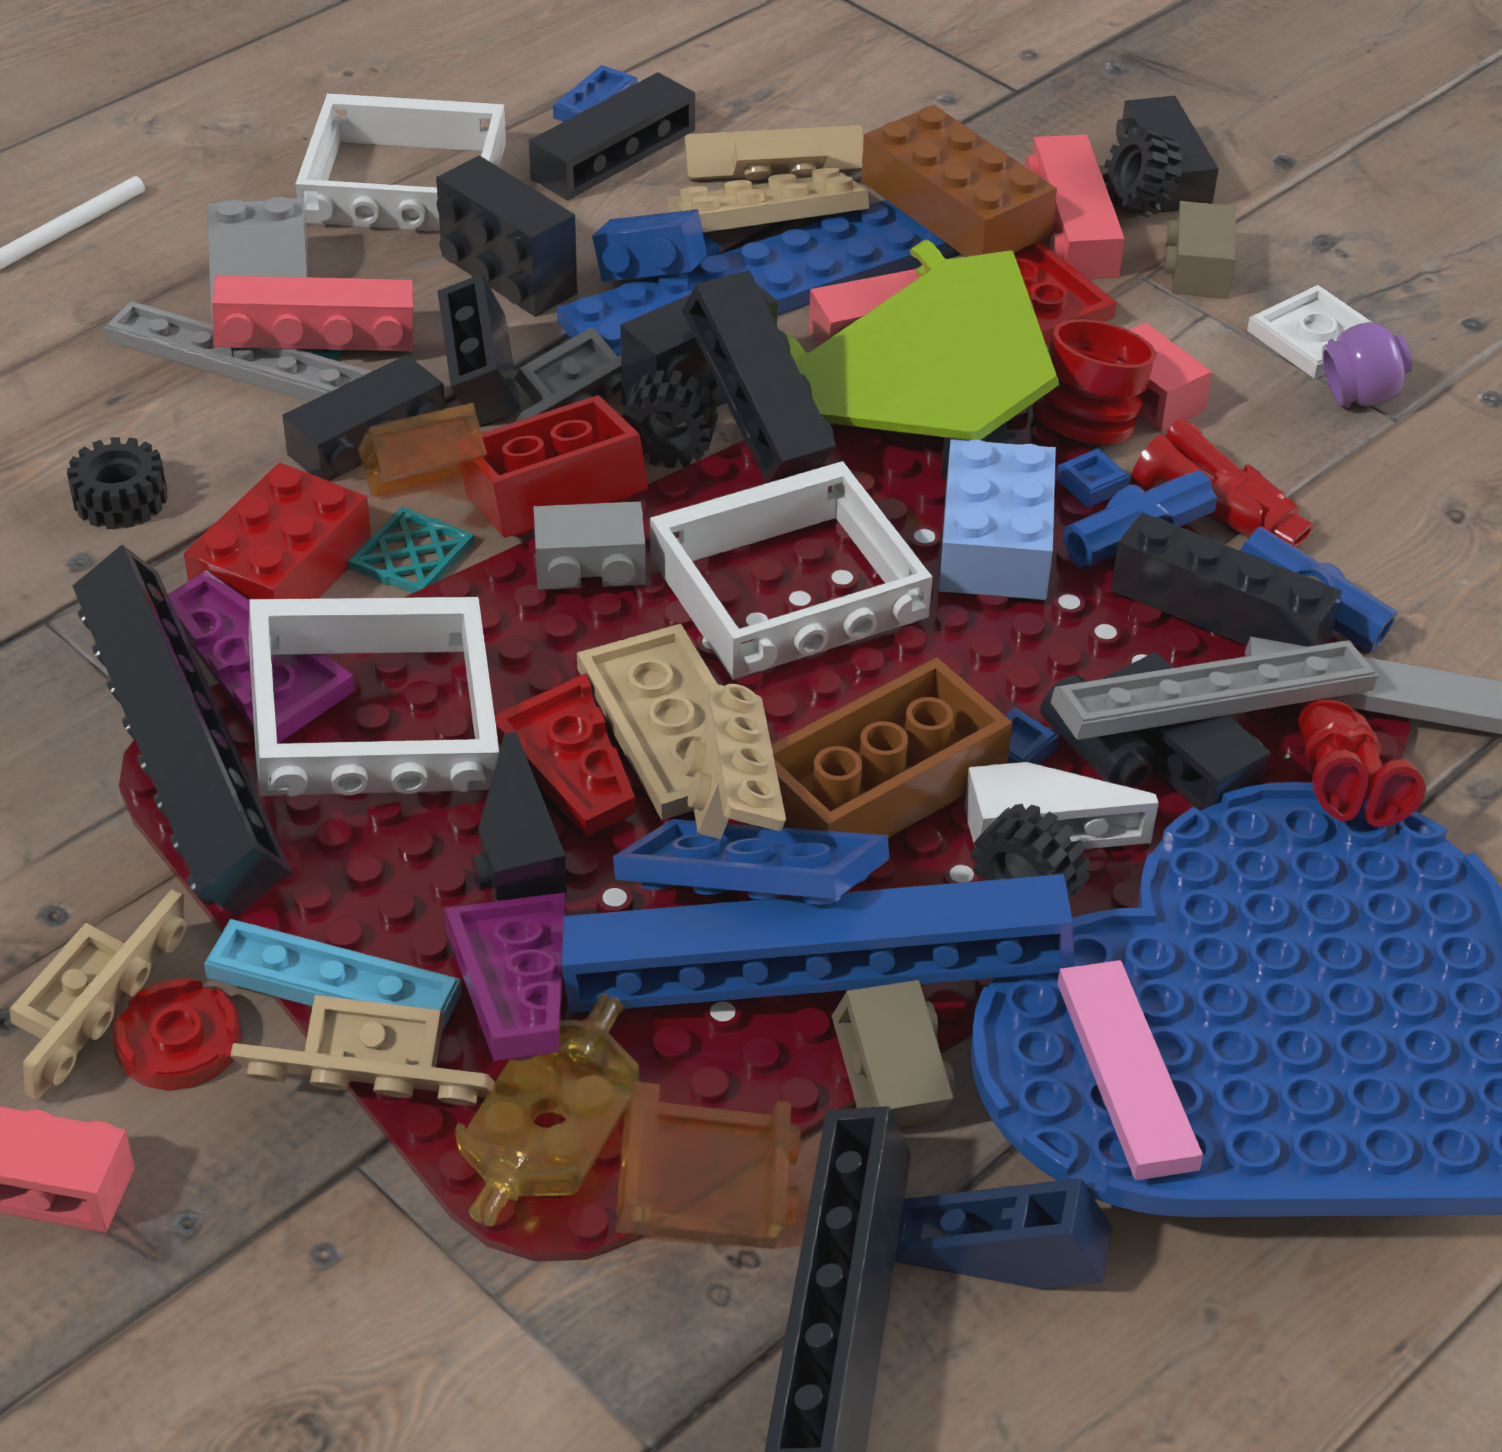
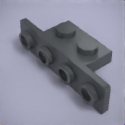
M591 327L519 368L514 379L535 405L523 411L517 421L601 395L604 392L607 396L616 394L621 390V355L617 356L595 328Z

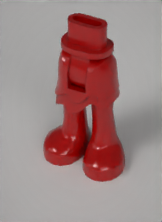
M1187 419L1174 421L1169 427L1166 436L1158 434L1142 452L1130 476L1131 485L1140 486L1146 492L1167 481L1200 470L1211 480L1213 492L1217 496L1215 511L1207 514V516L1223 522L1249 538L1257 528L1263 527L1297 548L1309 537L1314 528L1313 523L1298 515L1299 506L1287 498L1284 492L1267 480L1260 471H1257L1248 464L1245 465L1244 470L1236 466L1203 436L1198 426Z
M1320 699L1301 703V713L1298 722L1305 745V758L1308 760V770L1310 773H1313L1312 789L1321 807L1328 814L1340 821H1349L1358 814L1363 803L1366 821L1374 827H1381L1402 821L1418 810L1424 800L1426 791L1424 778L1416 766L1406 760H1392L1382 766L1379 757L1381 745L1375 732L1363 715L1357 713L1350 705L1336 700Z

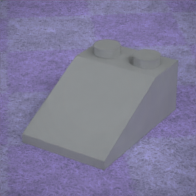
M273 197L269 200L259 201L229 199L220 203H208L207 233L212 325L215 275L309 277V244L303 198Z

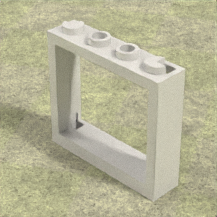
M327 93L295 183L297 198H303L306 223L440 232L439 213L436 205L438 199L436 187L328 181L340 143L482 151L481 156L500 168L506 145L504 104ZM335 110H346L347 119L338 118V113ZM481 119H491L489 128L482 127Z
M843 461L650 518L651 560L732 680L929 617L933 577ZM832 486V492L828 493V487ZM836 518L885 584L738 629L692 561ZM679 531V538H676L673 533ZM754 639L753 641H750V642L741 644V643H743V642H746V641H749V640Z
M478 597L250 599L248 639L258 796L289 795V797L315 794L355 795L359 793L390 792L412 794L428 791L467 792L468 790H489L499 756V746ZM464 652L475 739L277 744L271 655Z

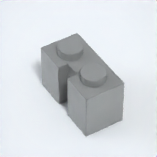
M641 502L533 506L538 590L581 588L582 577H602L603 587L646 585L645 536Z

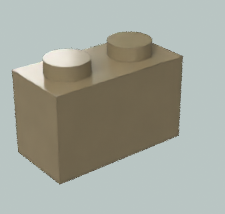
M1180 201L1177 219H1168L1165 241L1167 251L1164 274H1173V294L1229 299L1235 265L1236 206Z
M919 980L847 991L834 1011L832 1019L857 1108L890 1106L899 1128L937 1122L954 1099L955 1076L949 1061L942 1060L936 1040L938 1033L936 1011L930 1001H925Z

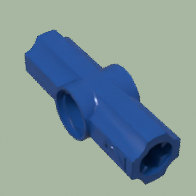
M1200 470L1187 473L1146 492L1140 486L1129 485L1119 490L1112 497L1105 510L1064 527L1063 543L1068 550L1069 559L1077 567L1082 569L1086 566H1093L1116 555L1119 540L1142 512L1180 527L1214 512L1217 496L1213 492L1211 480Z
M1263 527L1257 528L1251 537L1245 541L1240 550L1303 576H1314L1322 583L1342 590L1333 630L1370 653L1376 650L1395 623V618L1399 611L1347 580L1343 572L1335 565L1316 561Z

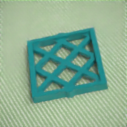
M401 506L348 560L349 569L382 581L384 585H392L414 593L438 582L475 542L474 534L446 524L438 518L433 519ZM407 521L421 525L423 528L409 530ZM400 525L401 532L392 533ZM437 533L452 537L454 540L440 542ZM430 535L432 544L414 547L412 538ZM405 540L407 548L388 551L386 542ZM378 546L380 547L381 553L371 554ZM453 548L445 557L443 550ZM436 552L438 560L419 563L417 554ZM410 556L412 565L393 567L391 559ZM384 561L386 569L382 570L367 563ZM432 570L430 574L426 578H424L422 571ZM415 573L418 582H412L400 577V575Z

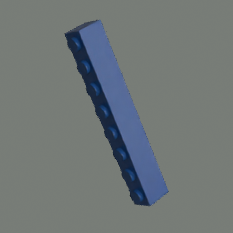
M1064 874L846 892L841 895L840 900L824 905L808 904L804 902L803 896L573 915L564 916L562 971L570 1013L854 990L919 980L920 984L1059 973V970L1062 968L1074 967L1073 920Z

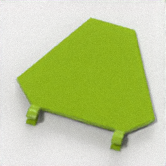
M923 240L909 250L910 254L922 264L921 267L916 269V273L920 278L817 348L806 353L791 334L785 333L790 344V353L800 373L805 375L810 383L812 398L822 418H825L831 424L964 440H981L1059 385L1013 250L946 260L932 242Z

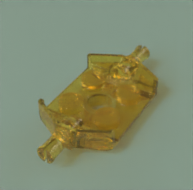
M601 994L585 1020L560 1021L559 1052L536 1055L524 1061L509 1060L495 1082L492 1093L487 1095L467 1129L465 1130V1125L460 1123L456 1126L458 1150L486 1180L481 1193L469 1208V1214L478 1223L481 1224L484 1218L486 1226H493L509 1198L517 1201L519 1196H558L577 1193L639 1086V1065L608 1033L623 1010L622 1003L616 997L612 996L609 1001V994ZM548 1112H555L566 1118L563 1123L554 1125L551 1128H543L533 1122L537 1116Z

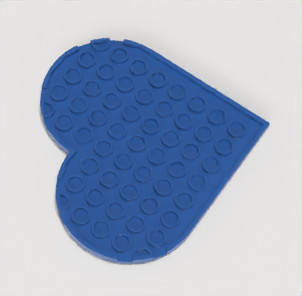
M1269 783L1248 786L1223 793L1220 803L1201 811L1192 807L1175 819L1164 830L1162 841L1153 853H1149L1146 858L1139 889L1138 908L1098 911L1072 918L1074 967L1121 960L1202 1151L1203 1158L1200 1171L1135 1181L1058 986L1059 973L994 978L988 987L984 986L975 1010L971 1040V1065L982 1103L1004 1137L1041 1171L1057 1181L1082 1178L1094 1199L1150 1215L1181 1217L1502 1215V890L1490 870L1474 852L1465 855L1446 839L1448 831L1446 828L1417 811L1394 824L1374 827L1365 819L1363 803L1358 814L1352 820L1343 822L1333 818L1321 807L1312 789V783Z

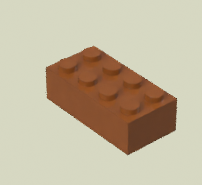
M932 105L922 108L918 112L894 122H889L880 128L864 134L861 182L965 257L1011 250L1015 253L1052 235L1057 188L937 106Z
M936 657L771 745L786 816L783 828L888 835L889 838L966 794L969 767L1008 764L1013 722Z

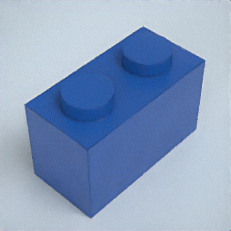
M698 209L610 219L592 235L602 282L691 272L707 256Z

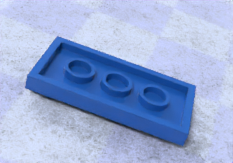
M672 819L613 856L615 880L640 882V887L643 889L659 890L674 885L692 886L695 893L703 895L737 890L748 891V896L752 899L766 900L782 895L803 896L804 902L808 904L824 905L840 900L842 894L857 883L866 880L871 872L889 860L888 835L782 828L781 831H776L756 825L727 823L721 839L698 834L696 821Z

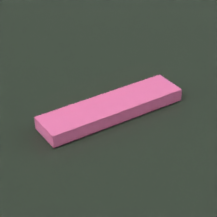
M1121 960L1060 969L1058 977L1060 992L1135 1181L1200 1171L1203 1158L1202 1151Z

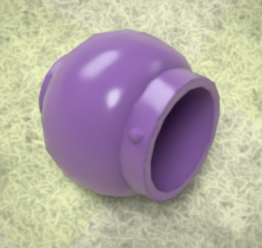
M1366 322L1357 324L1342 332L1337 337V341L1330 339L1328 344L1322 346V360L1329 387L1336 402L1340 406L1344 405L1346 408H1349L1353 402L1365 407L1379 405L1393 399L1404 386V374L1412 371V360L1404 337L1401 334L1393 336L1391 331L1380 323Z

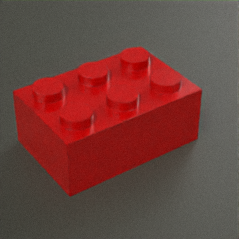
M599 395L456 441L466 495L503 538L525 536L535 530L533 506L620 503L628 500L633 494L648 490L640 434Z
M279 462L183 553L188 581L207 570L249 601L250 599H319L349 568L348 560L371 538L368 499L366 495Z

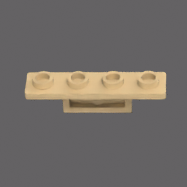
M860 125L687 134L684 140L687 177L689 180L728 178L761 180L778 174H793L800 178L812 176V171L821 168H838L839 172L862 171L863 129Z
M707 683L703 695L708 722L700 741L693 740L690 743L683 764V774L689 776L690 779L688 807L694 808L697 833L721 839L729 819L781 831L786 821L762 698L750 689L738 684L722 686Z
M171 889L125 943L85 923L10 1008L11 1023L42 1039L23 1062L25 1095L37 1101L51 1084L55 1086L61 1084L71 1072L77 1053L90 1038L93 1040L99 1039L107 1030L114 1016V1010L127 994L134 996L142 989L149 977L151 966L163 952L171 953L178 946L187 928V921L184 920V895Z
M315 995L305 1051L233 1043L230 1055L242 1067L247 1068V1077L267 1082H285L286 1074L290 1073L311 1076V1085L332 1090H348L350 1081L374 1084L373 1091L375 1093L396 1098H412L413 1089L438 1092L437 1099L439 1101L462 1106H475L477 1097L495 1098L496 1083L488 1074L436 1068L445 1016L441 1010Z

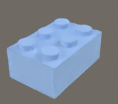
M950 440L939 591L1046 600L1053 552L1056 447H1043L1034 444L991 443L981 440Z

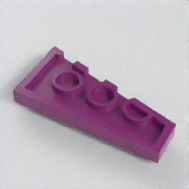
M206 570L169 593L168 596L191 647L254 730L248 639L250 601ZM325 654L271 655L277 744L355 692L353 674Z
M565 893L445 908V930L494 1061L505 1059L524 1061L536 1055L559 1052Z

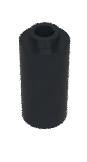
M1072 675L1057 682L1042 700L1040 706L1041 716L1103 781L1133 789L1142 785L1153 771L1155 750L1136 730L1077 740L1051 704V699L1055 687L1087 681L1082 676Z

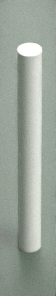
M133 176L1 247L0 270L142 194L145 191L143 182L139 177Z

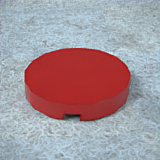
M189 978L160 981L138 991L128 1001L129 1008L123 1012L121 1018L118 1013L113 1024V1046L116 1058L126 1075L145 1087L166 1091L194 1088L216 1078L234 1061L230 1057L233 1043L241 1044L242 1042L238 1009L228 993L216 987V991L211 988L202 987L200 980Z

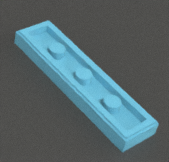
M230 919L204 963L206 978L309 1006H313L314 996L319 995L441 1010L445 1015L442 1032L462 994L461 979L233 919Z

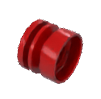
M1077 319L1066 320L1057 324L1052 334L1048 352L1059 385L1033 403L1032 410L1036 419L1047 428L1065 437L1085 443L1108 445L1122 443L1130 439L1137 422L1136 416H1138L1143 402L1139 394L1147 388L1157 355L1152 344L1134 332L1102 321Z

